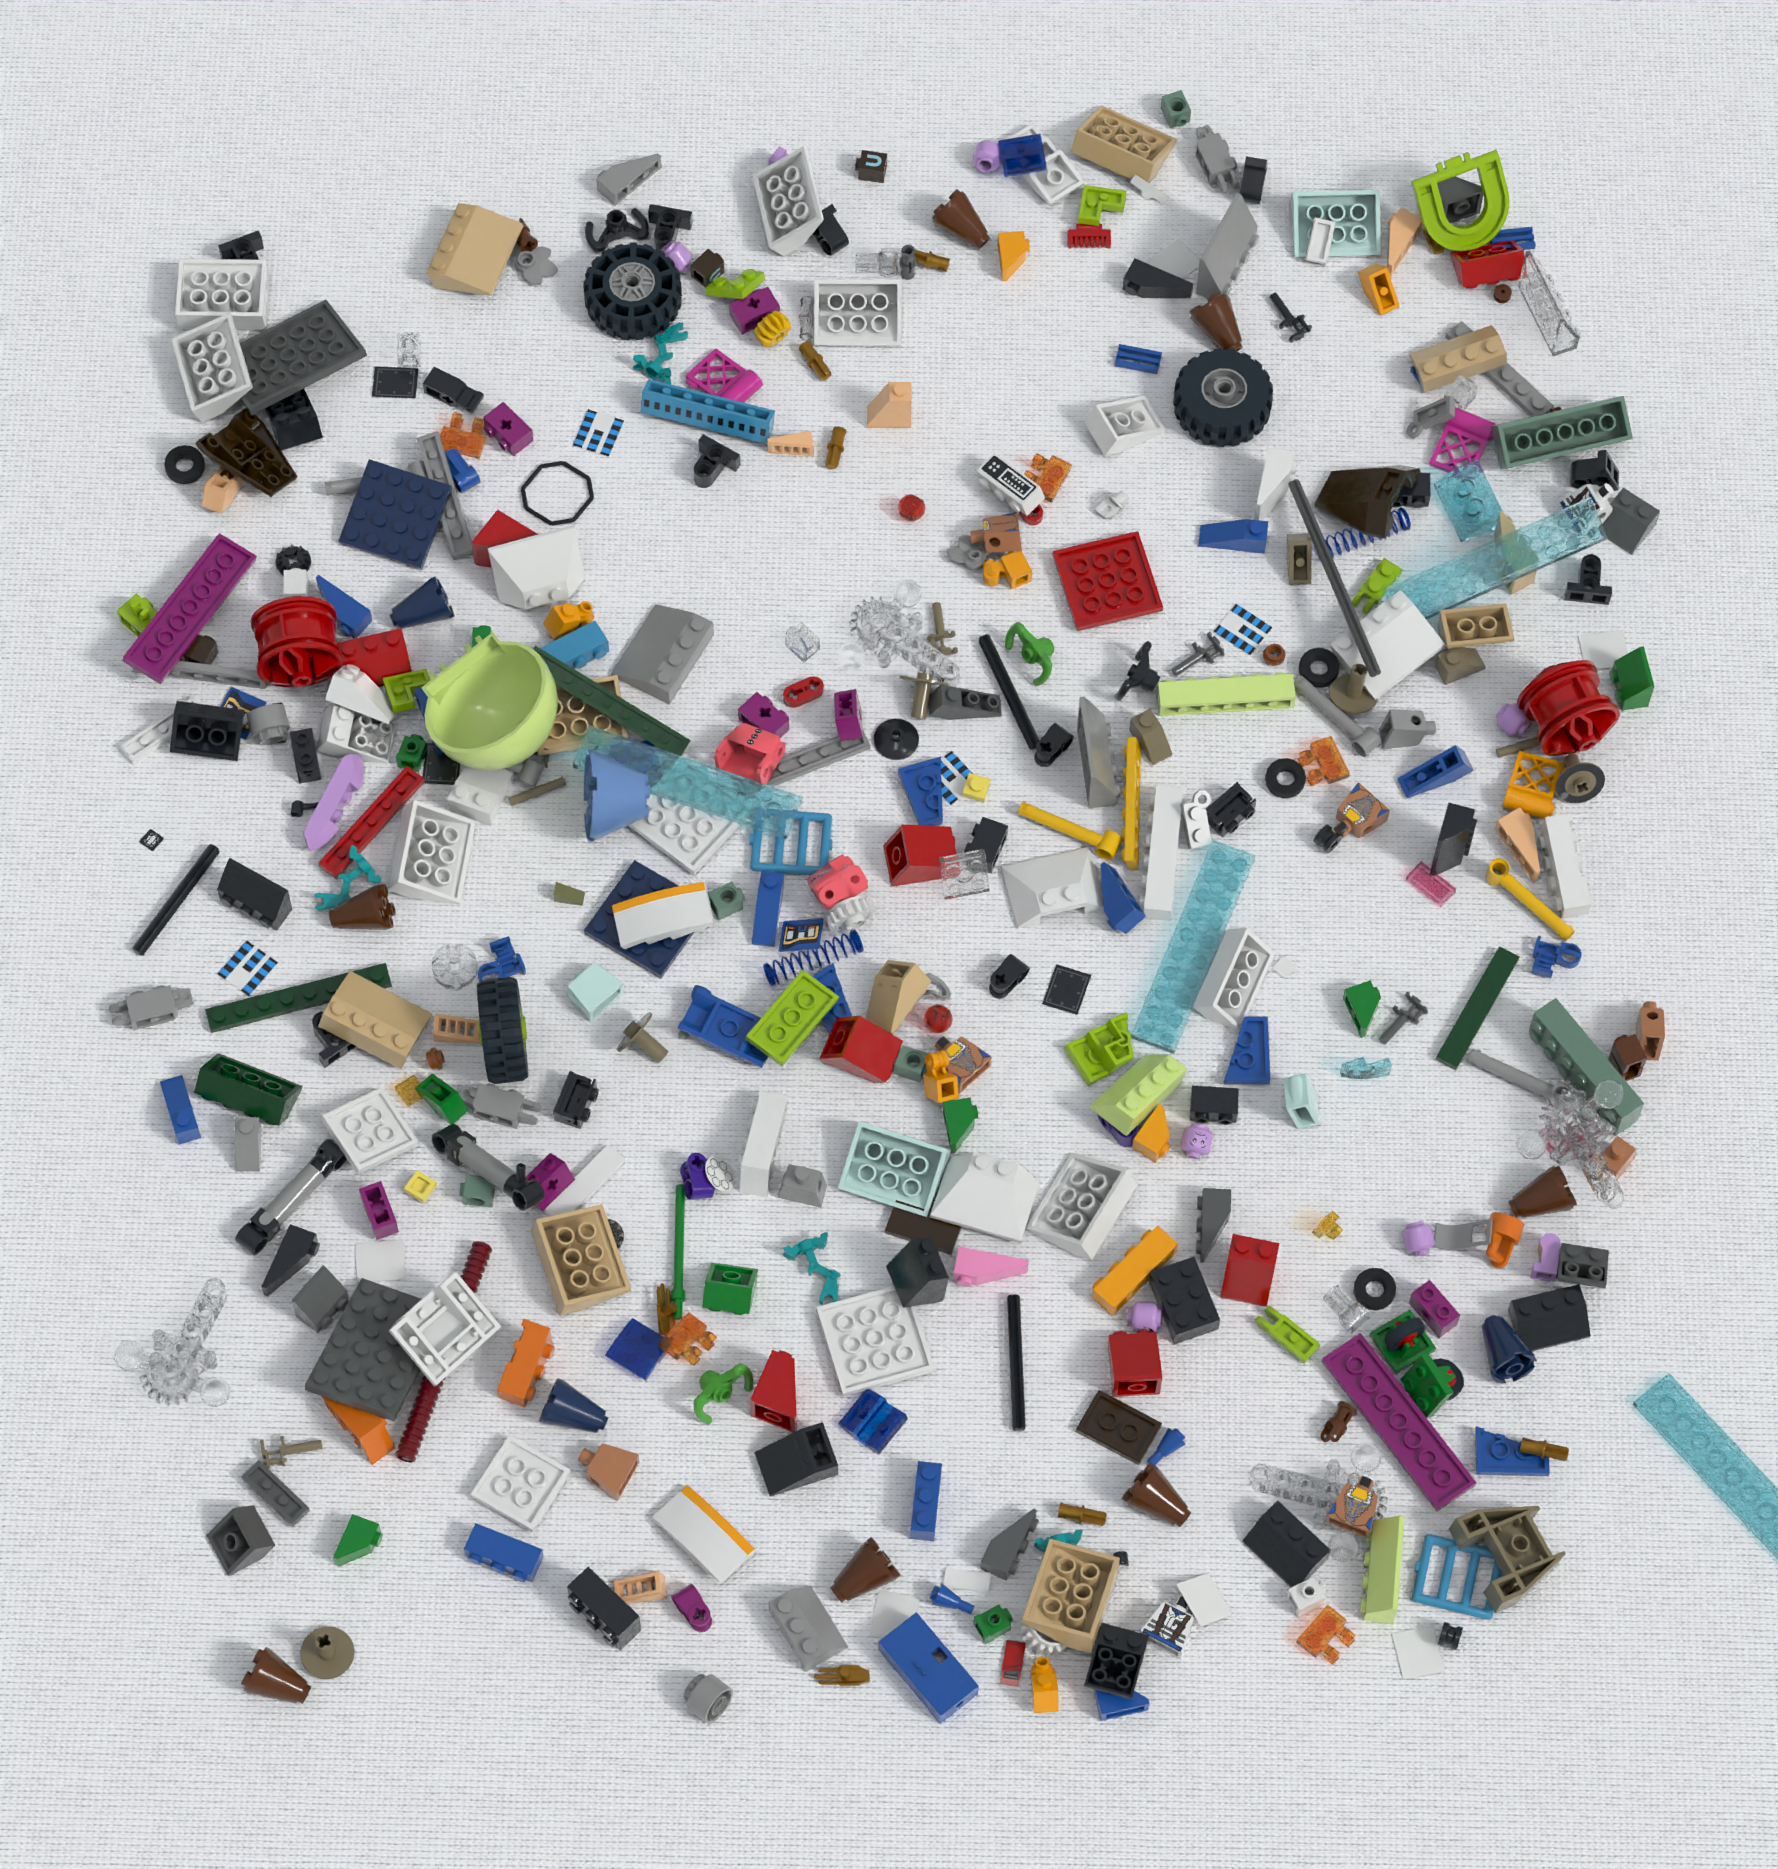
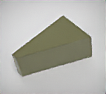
M556 882L554 902L583 906L584 891Z

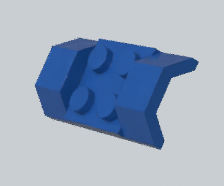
M698 988L688 1011L677 1029L697 1037L699 1041L739 1060L743 1059L760 1068L764 1066L768 1059L767 1055L745 1040L747 1034L761 1018Z

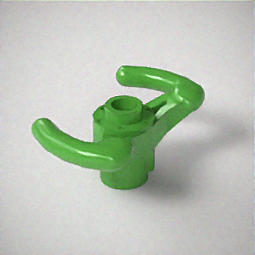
M1016 622L1007 631L1005 648L1008 650L1013 648L1015 634H1018L1019 639L1023 643L1022 658L1029 664L1038 663L1042 666V674L1033 680L1034 686L1042 685L1048 680L1052 671V662L1049 658L1054 653L1053 642L1045 637L1035 638L1022 623Z
M740 1363L723 1374L716 1373L713 1370H708L702 1374L699 1384L703 1391L693 1402L695 1415L701 1422L706 1424L712 1422V1417L703 1411L705 1404L712 1400L716 1403L727 1401L732 1394V1384L741 1375L744 1376L745 1380L744 1389L748 1392L753 1389V1374L748 1366Z

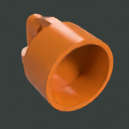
M1492 1212L1489 1218L1493 1221L1491 1243L1488 1244L1486 1256L1491 1259L1492 1266L1502 1269L1508 1264L1513 1246L1519 1244L1525 1224L1513 1216Z

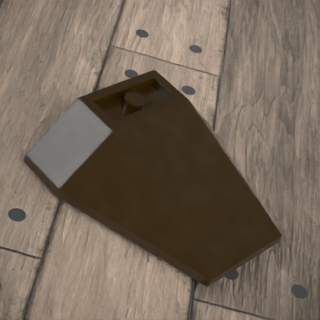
M246 408L237 413L228 426L215 435L208 433L195 443L198 449L215 465L270 497L274 496L298 477L263 421L256 414L251 415Z
M1391 465L1331 471L1314 506L1364 535L1386 539L1394 524L1391 509L1402 487H1413L1420 473V468Z

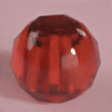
M907 494L901 498L897 508L901 518L909 522H915L924 515L926 506L919 497Z
M933 1005L924 1014L926 1028L933 1033H943L952 1025V1013L943 1005Z

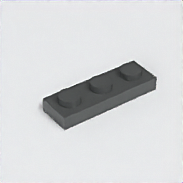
M260 1460L241 1476L242 1480L291 1527L310 1511L309 1507Z

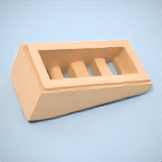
M811 431L768 438V453L813 456L814 444Z
M435 1014L433 1039L437 1042L480 1044L479 1020ZM442 1025H446L445 1032L441 1031ZM451 1026H455V1033H450ZM461 1026L465 1027L464 1035L460 1034ZM470 1027H474V1036H469Z
M659 1570L613 1581L614 1592L626 1604L667 1598L665 1576ZM653 1582L656 1584V1590H654ZM643 1583L647 1585V1592H644ZM634 1584L637 1587V1594H634L633 1591ZM627 1585L628 1596L624 1597L623 1586Z

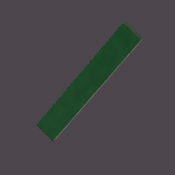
M1500 946L1498 947L1436 1056L1437 1061L1457 1070L1519 961L1520 956Z

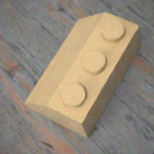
M1506 603L1440 610L1438 629L1440 638L1445 643L1446 648L1514 642L1515 640Z

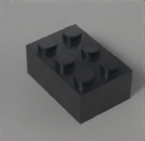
M1195 1257L1150 1271L1148 1282L1159 1308H1162V1316L1174 1345L1219 1330L1220 1317Z
M589 1567L567 1586L569 1606L577 1614L582 1613L587 1618V1624L594 1631L599 1629L604 1634L603 1639L610 1647L616 1646L621 1651L641 1631L640 1616Z

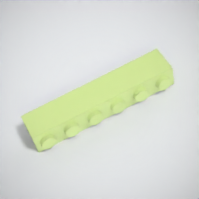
M1283 672L1276 673L1275 675L1255 674L1248 677L1234 675L1230 678L1210 677L1200 680L1188 678L1184 681L1169 679L1158 682L1157 687L1159 716L1294 708L1296 699L1293 674Z

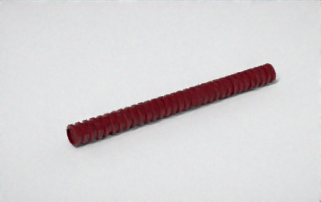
M481 1241L472 1243L473 1248L469 1251L471 1255L467 1256L468 1261L464 1264L466 1268L462 1270L463 1275L460 1276L473 1293L478 1291L477 1287L480 1286L479 1280L483 1277L481 1273L485 1272L484 1267L488 1264L486 1260H489V1253H492L491 1246ZM423 1376L424 1382L420 1384L419 1396H416V1403H413L414 1409L410 1411L412 1416L408 1417L409 1423L405 1425L404 1437H401V1444H398L399 1450L395 1452V1456L398 1459L409 1463L416 1461L415 1455L419 1453L417 1448L421 1447L420 1442L424 1439L422 1435L426 1433L425 1428L429 1425L427 1421L431 1420L430 1414H433L434 1411L432 1408L436 1406L435 1401L439 1398L437 1394H440V1387L443 1386L442 1381L433 1386L426 1376ZM402 1457L408 1458L411 1461L402 1459Z

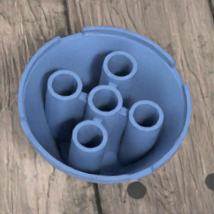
M588 750L589 754H586L584 770V801L588 802L586 814H584L587 841L593 842L643 818H648L649 806L646 803L647 798H650V785H648V774H644L599 752Z

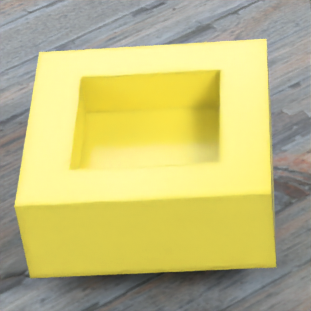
M969 773L962 796L984 802L991 779Z
M417 1170L404 1187V1192L424 1204L436 1188L437 1182Z

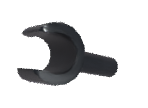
M295 800L291 805V816L301 817L303 816V810L316 808L319 802L307 804Z
M1119 1551L1113 1554V1556L1120 1558V1565L1129 1566L1127 1552Z

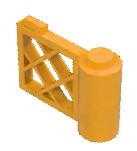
M1519 750L1502 808L1514 811L1520 807L1524 813H1528L1530 816L1544 820L1547 816L1551 817L1555 808V804L1551 802L1556 788V781L1558 776L1566 769L1562 767L1563 763ZM1521 759L1531 761L1533 767L1525 770L1520 763ZM1546 766L1556 769V772L1547 776L1542 768ZM1538 771L1542 778L1533 782L1528 774ZM1524 777L1528 784L1521 786L1514 784L1516 779ZM1546 783L1550 792L1539 791L1537 786Z

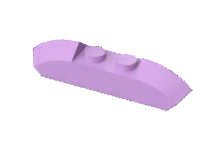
M354 754L344 756L303 831L305 842L310 852L325 845L338 831L339 828L335 823L340 822L343 815L342 809L345 804L348 805L350 803L353 792L360 789L363 781L364 766L361 756Z

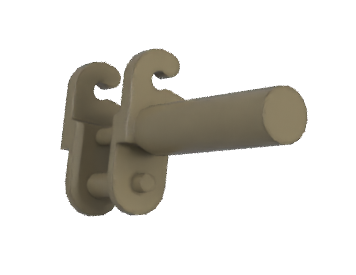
M935 602L932 604L936 634H931L927 637V641L931 642L929 653H940L941 656L956 654L958 652L957 647L951 650L950 647L944 646L943 640L945 638H952L956 634L955 631H951L950 634L948 630L945 631L941 603ZM935 641H940L941 646L936 647Z
M280 1436L281 1447L279 1450L268 1452L265 1450L264 1440H260L262 1457L266 1459L264 1465H267L268 1469H270V1465L282 1463V1466H285L284 1462H287V1458H284V1456L323 1449L321 1440L285 1446L284 1436ZM280 1453L281 1458L269 1460V1455Z

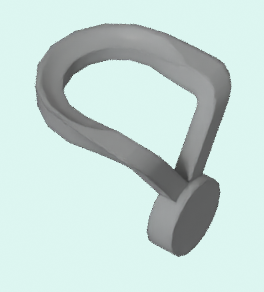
M927 973V977L942 988L944 996L930 989H927L924 995L932 994L939 1000H948L951 996L948 986L939 977Z

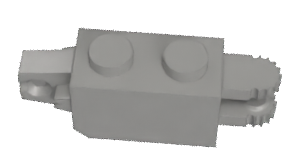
M1209 125L1197 128L1198 142L1195 156L1210 186L1217 184L1220 191L1224 193L1228 191L1225 181L1230 180L1234 189L1239 188L1240 182L1235 173L1237 163L1235 158L1229 154L1226 140H1222L1219 133L1215 134Z
M161 985L153 988V990L133 992L129 996H125L126 1000L111 1004L109 1011L110 1013H118L128 1010L129 1013L113 1017L112 1024L113 1026H121L131 1023L133 1030H138L174 1021L178 1016L177 1010L192 1005L193 998L190 988L172 990L171 985Z
M479 1083L478 1088L461 1086L459 1092L465 1105L473 1108L477 1119L514 1129L518 1128L519 1122L536 1125L538 1119L533 1115L523 1113V1110L540 1112L542 1108L538 1102L525 1099L524 1095L519 1091L513 1089L506 1091L490 1083L486 1085Z

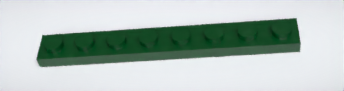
M535 645L533 650L546 662L556 686L677 760L681 758L691 740Z
M386 963L352 971L384 989L392 987ZM348 973L205 1009L211 1033L327 1004Z

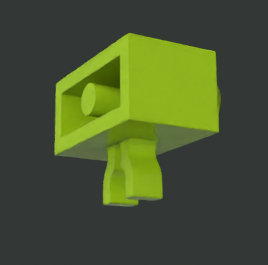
M137 593L117 610L119 621L137 637L140 636L158 612L146 597L141 598Z

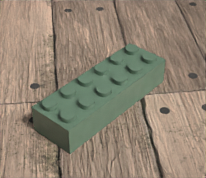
M1616 396L1491 426L1500 469L1513 468L1633 439L1624 396Z
M1553 999L1535 1011L1529 1028L1531 1039L1535 1043L1540 1044L1544 1049L1545 1056L1550 1061L1553 1060L1560 1074L1570 1080L1574 1091L1579 1096L1584 1097L1589 1109L1594 1114L1597 1113L1602 1119L1604 1127L1617 1136L1636 1123L1644 1102L1558 999Z

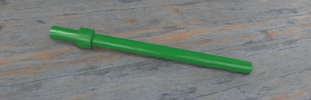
M682 1184L676 1185L674 1285L673 1290H671V1301L678 1306V1310L673 1313V1319L675 1320L682 1319V1308L685 1301V1290H683L685 1191Z

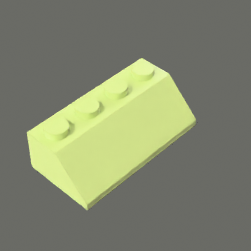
M1144 1055L1104 1092L1090 1108L1127 1136L1156 1109L1158 1104H1161L1181 1085L1188 1068L1171 1055Z
M1405 1516L1373 1520L1369 1539L1365 1538V1542L1370 1543L1369 1551H1365L1364 1566H1368L1367 1575L1363 1574L1362 1589H1366L1365 1598H1361L1360 1612L1364 1613L1363 1621L1393 1624L1398 1608Z

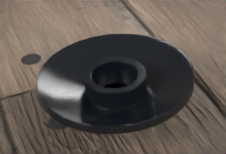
M890 719L878 726L874 734L876 750L883 757L891 760L908 758L916 751L919 744V735L916 728L910 722L903 719ZM899 734L900 737L895 738L892 735Z

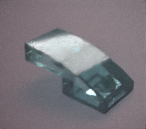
M1363 1056L1343 1063L1340 1074L1341 1077L1349 1079H1373L1390 1075L1392 1064L1389 1057L1367 1064Z

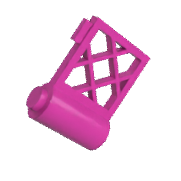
M716 348L685 375L686 384L694 390L699 388L704 393L743 403L763 386L762 380L754 371L745 370ZM716 357L722 360V365L710 366V362ZM735 370L738 372L735 377H726V371ZM723 371V378L710 379V372ZM707 372V379L698 380L695 378L698 373ZM723 384V388L716 393L711 390L710 385Z
M1455 407V418L1448 420L1429 465L1470 481L1471 477L1476 479L1481 468L1478 462L1489 440H1494L1491 426L1496 423ZM1448 433L1457 436L1459 443L1448 446L1446 442ZM1475 443L1480 445L1477 452L1469 454L1465 445ZM1462 447L1465 456L1454 460L1450 450ZM1445 452L1448 453L1451 460L1444 464L1436 461L1438 455ZM1468 460L1470 465L1468 473L1460 471L1457 463Z

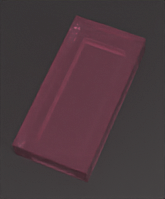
M1421 861L1407 875L1406 880L1438 906L1442 907L1456 893V888L1440 875L1430 874L1431 868Z

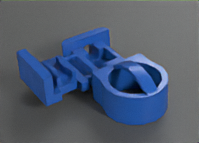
M509 936L489 943L492 953L495 952L497 958H495L494 962L486 963L479 968V982L483 980V977L492 973H498L497 978L510 977L520 972H523V975L526 974L523 960L519 953L515 954Z
M1541 936L1537 937L1532 954L1535 960L1531 973L1551 978L1553 970H1551L1552 965L1555 966L1556 964L1571 969L1579 964L1582 952L1577 945L1561 941L1560 946L1540 941ZM1561 953L1571 954L1578 959L1568 962L1562 958Z

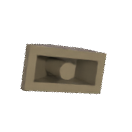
M1309 533L1287 534L1289 584H1311L1312 540Z
M1457 647L1438 654L1435 668L1444 684L1447 685L1486 669V666L1476 649Z
M1151 709L1131 718L1129 731L1133 737L1137 738L1141 749L1152 765L1172 756L1163 727Z

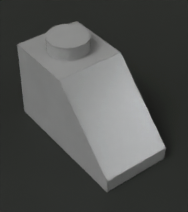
M259 1117L235 1118L236 1172H260L262 1126Z

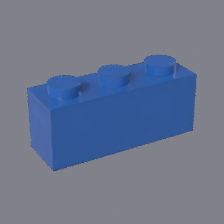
M918 1461L910 1539L934 1542L942 1463Z
M475 1523L464 1547L465 1556L470 1562L477 1565L484 1563L489 1565L491 1570L500 1574L503 1571L512 1575V1578L520 1582H525L526 1580L533 1582L544 1557L543 1549Z

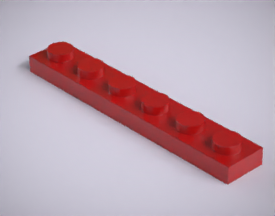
M406 766L319 861V867L337 880L338 875L342 874L354 861V859L349 858L351 846L354 845L358 849L357 853L360 854L425 783L424 778Z

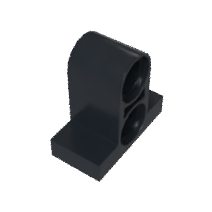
M1246 156L1239 194L1242 195L1245 202L1260 205L1268 167L1267 160Z
M654 204L649 205V223L656 224L654 232L655 249L661 250L670 241L675 243L679 228L691 230L693 224L692 211Z
M833 204L822 210L824 220L813 232V236L820 247L829 256H832L849 244L846 233L833 215L837 211Z
M258 230L220 244L218 248L221 259L259 260L256 251L264 249L262 236Z
M704 434L698 440L699 452L702 453L694 465V482L698 487H710L725 467L736 472L741 466L740 454Z
M1607 450L1598 451L1596 458L1576 460L1571 463L1570 485L1573 488L1579 489L1586 484L1601 487L1607 483L1614 491L1619 490V470Z
M1588 554L1582 558L1578 573V583L1567 582L1564 600L1609 605L1612 587L1600 585L1601 560L1598 556Z
M318 1012L314 1015L312 1024L316 1037L326 1048L318 1053L320 1063L326 1068L357 1046L319 1028L318 1024L323 1012ZM334 1040H341L342 1044L339 1046H334L331 1044V1042Z

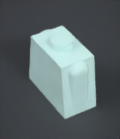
M594 962L585 971L581 970L575 975L573 981L567 986L568 991L566 994L591 1022L624 993V985L601 965Z
M1307 1074L1283 1078L1286 1109L1297 1128L1303 1129L1321 1125L1316 1090Z

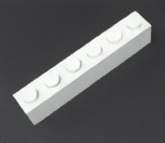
M1156 785L1155 793H1151L1149 807H1154L1153 814L1149 813L1147 827H1152L1151 834L1146 835L1145 847L1150 848L1149 855H1144L1143 868H1148L1147 875H1142L1141 889L1146 890L1145 896H1140L1139 904L1147 919L1170 921L1181 819L1180 804H1182L1183 788Z

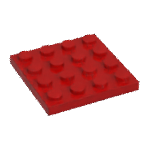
M1138 531L1053 551L1052 556L1076 631L1163 611V605Z

